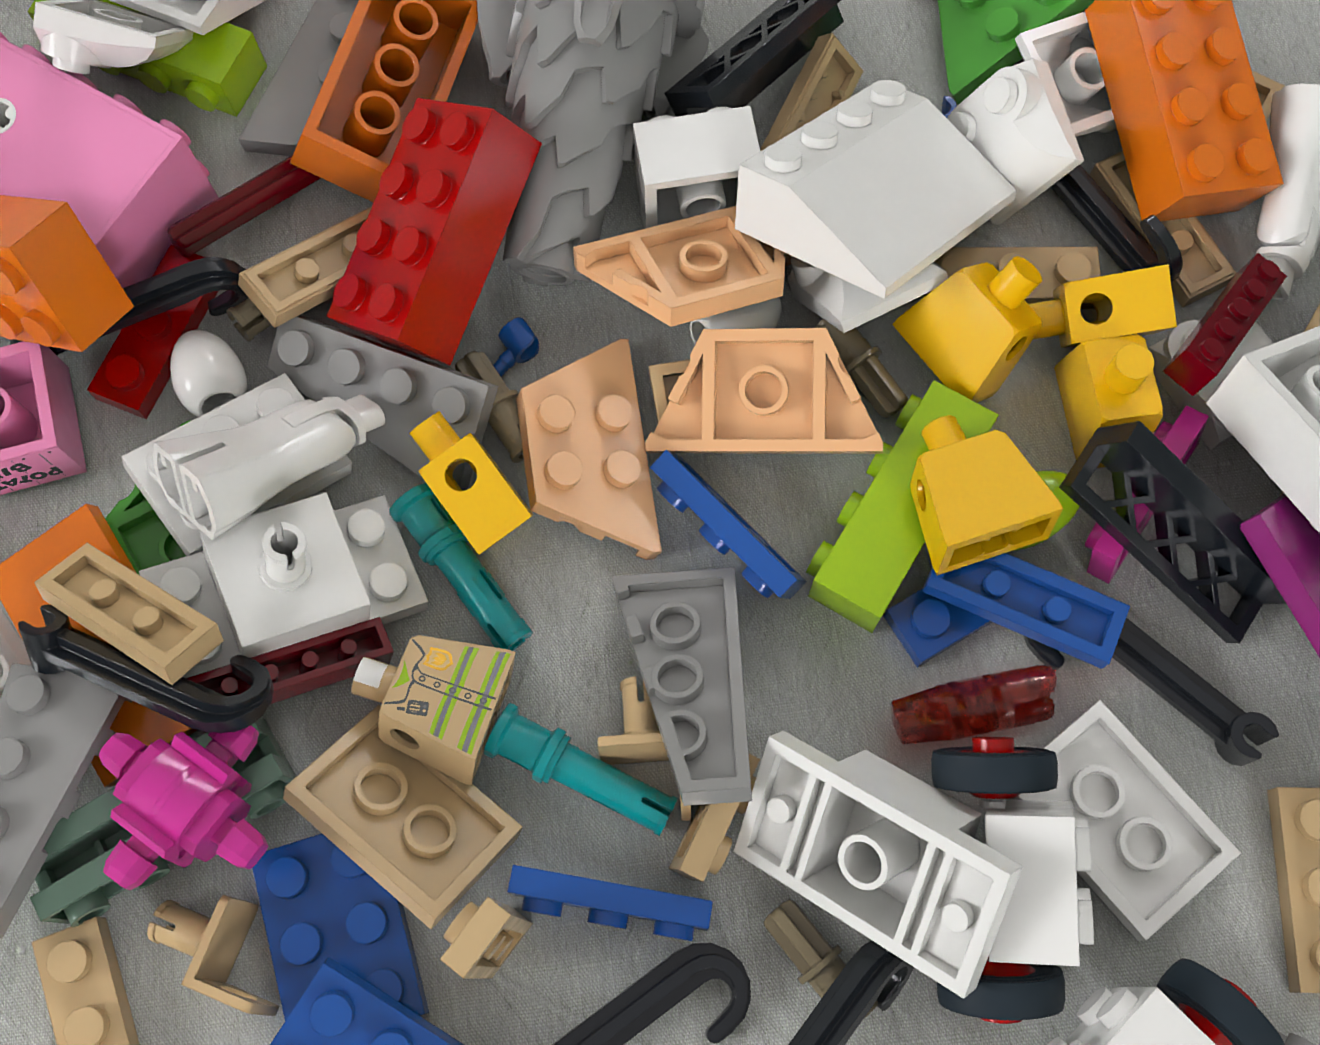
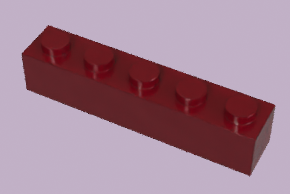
M1257 253L1233 276L1162 372L1191 396L1197 394L1219 374L1287 278V275L1273 261L1267 260L1260 253Z
M380 617L257 655L251 657V659L266 667L271 676L274 687L271 703L273 704L354 677L363 657L390 664L394 651ZM230 664L186 678L225 696L239 695L251 687V685L232 673Z

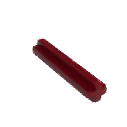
M291 155L171 225L167 230L168 236L173 246L182 256L190 257L321 178L291 164L290 160L293 156Z

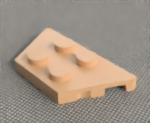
M736 206L573 247L574 266L578 272L670 327L782 297L785 279V252L736 230Z
M827 328L703 329L690 354V362L684 374L678 377L668 397L670 400L654 433L650 432L645 442V451L648 453H663L665 450H669L673 453L883 454V441L840 358Z
M619 339L521 388L516 397L530 511L556 522H569L579 532L600 541L605 536L637 549L636 556L645 560L655 559L662 552L645 451L629 340Z

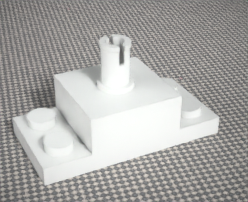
M322 493L250 515L213 540L200 530L202 552L140 570V576L217 623L224 639L219 646L182 677L188 678L229 665L230 659L236 655H244L251 658L380 617L383 625L427 610L429 601L398 526L389 515L390 507L385 495L333 510L327 493Z
M785 731L773 734L768 738L752 790V801L748 803L733 851L963 999L977 988L1023 867L974 839L983 815L867 750H863L838 762Z

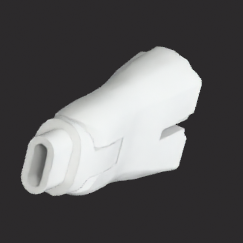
M1300 83L1287 85L1280 91L1274 92L1272 96L1269 134L1284 184L1264 197L1256 233L1263 247L1259 248L1256 254L1260 253L1267 260L1273 261L1287 275V278L1272 297L1275 300L1289 298L1293 280L1303 276L1310 264L1311 258L1316 252L1320 239L1319 84Z
M362 394L345 401L334 396L323 397V400L317 402L308 399L276 410L243 426L154 442L152 452L153 466L158 482L168 502L213 540L250 516L268 500L291 484L335 463L348 454L353 447L365 443L366 432L385 424L384 413L378 404Z

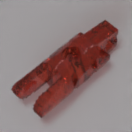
M1036 665L938 684L935 687L893 700L891 702L893 726L902 744L936 741L950 742L1053 718L1055 708L1053 699L1049 698L1051 692H1055L1057 683L1056 670H1053L1052 666Z

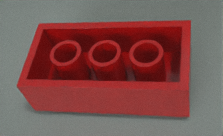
M417 98L413 109L404 120L403 133L392 160L382 173L379 183L380 188L367 220L358 231L357 244L345 273L335 286L333 302L326 317L378 342L450 366L542 143L493 108Z

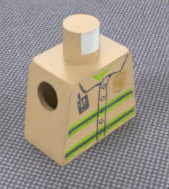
M417 635L409 640L398 667L363 657L356 670L351 693L382 703L379 711V738L384 743L461 783L472 786L484 754V747L494 728L511 682L516 652L508 649Z

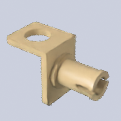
M636 676L626 678L620 682L624 734L597 738L600 760L609 765L669 761L644 681V701H638ZM680 796L681 820L691 821V805L684 806Z
M223 895L219 899L211 918L183 907L173 900H166L155 910L154 916L171 922L176 927L169 925L163 927L154 922H149L148 939L193 957L181 985L248 1014L276 1016L279 1005L226 983L258 911L257 904Z

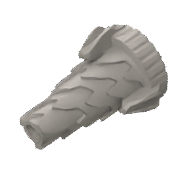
M477 0L478 21L483 50L488 63L489 80L495 85L507 87L505 107L513 108L510 121L542 143L508 225L504 246L503 261L510 263V268L522 275L524 282L541 286H548V284L568 285L573 283V280L591 283L590 278L576 270L573 247L600 240L606 206L613 203L617 184L621 179L624 160L633 162L635 156L633 123L641 122L643 113L648 120L657 116H668L671 106L664 93L702 62L709 44V39L700 25L705 0Z

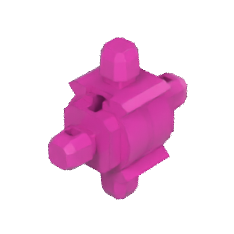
M248 726L236 732L209 733L208 736L212 740L205 748L184 732L175 734L171 745L159 738L149 746L129 734L116 733L112 735L100 749L99 757L102 765L119 779L113 795L123 803L111 810L110 818L129 831L132 836L127 842L120 840L108 856L103 870L105 875L124 889L132 890L142 885L158 868L154 862L159 856L183 868L191 865L194 857L207 862L216 854L238 868L251 869L257 864L267 851L268 844L265 837L245 820L251 805L241 798L250 792L252 784L232 769V766L238 759L244 762L257 744L259 732L253 726Z

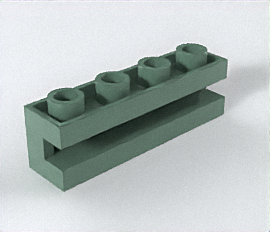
M262 717L251 725L259 732L257 744L244 762L238 759L232 766L234 771L252 784L250 792L241 798L251 805L248 813L251 819L265 816L286 802L283 799L285 786L296 777L268 723ZM207 732L194 741L205 748L212 738L208 736L209 733ZM115 787L73 811L68 819L61 818L44 846L48 856L35 878L40 892L30 897L41 922L70 924L71 927H77L83 921L99 917L107 912L111 907L108 900L126 890L103 872L106 859L120 840L127 842L132 836L129 831L110 818L111 810L123 803L113 795ZM159 856L154 862L158 868L142 885L132 890L143 889L165 877L170 872L168 866L170 861Z

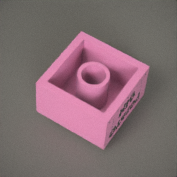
M22 341L0 347V495L87 472L69 367L49 347Z

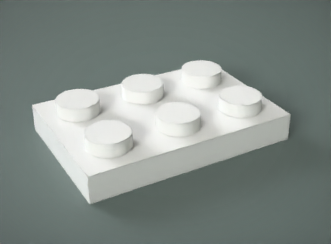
M286 373L121 456L124 469L186 556L203 551L200 529L168 502L154 470L152 459L153 443L243 426L276 410L304 401V397ZM345 455L335 463L298 480L276 494L251 515L312 496L351 474V460Z
M1101 700L1090 706L1042 748L1056 753L1058 761L1057 788L1045 792L1021 793L1017 797L1012 798L1013 800L1073 801L1075 819H1088L1091 843V872L1077 871V873L1137 941H1147L1241 854Z

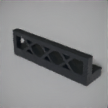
M776 0L664 93L675 117L704 113L716 107L738 108L746 106L812 50L819 36L830 34L844 22L837 5L841 0Z
M1140 421L1097 428L1059 488L1226 643L1240 644L1263 604H1286L1241 531L1240 524L1244 521ZM1099 463H1102L1112 473L1115 500L1104 501L1087 485ZM1144 503L1153 512L1157 539L1146 541L1137 532L1134 504ZM1186 543L1195 552L1198 578L1187 579L1179 572L1176 544ZM1227 582L1241 595L1229 618L1220 610L1217 583Z

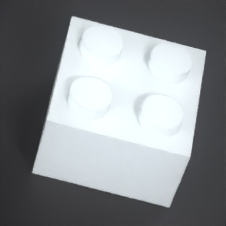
M751 106L738 108L716 107L704 113L678 117L662 115L645 122L633 123L636 190L643 228L736 206L739 164L760 152Z

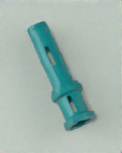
M427 483L417 485L400 496L389 509V515L395 522H403L421 547L418 555L422 561L430 566H438L468 611L475 617L490 638L494 647L511 651L520 647L526 641L525 639L530 638L533 631L528 627L523 618L519 616L497 582L467 544L469 541Z
M512 703L506 706L484 747V754L486 756L494 758L496 755H500L532 772V779L540 784L542 781L548 784L552 778L654 831V834L660 836L678 798L671 797L580 750L578 747L570 744L571 737L566 735V731L557 728L552 732L519 715L518 706Z

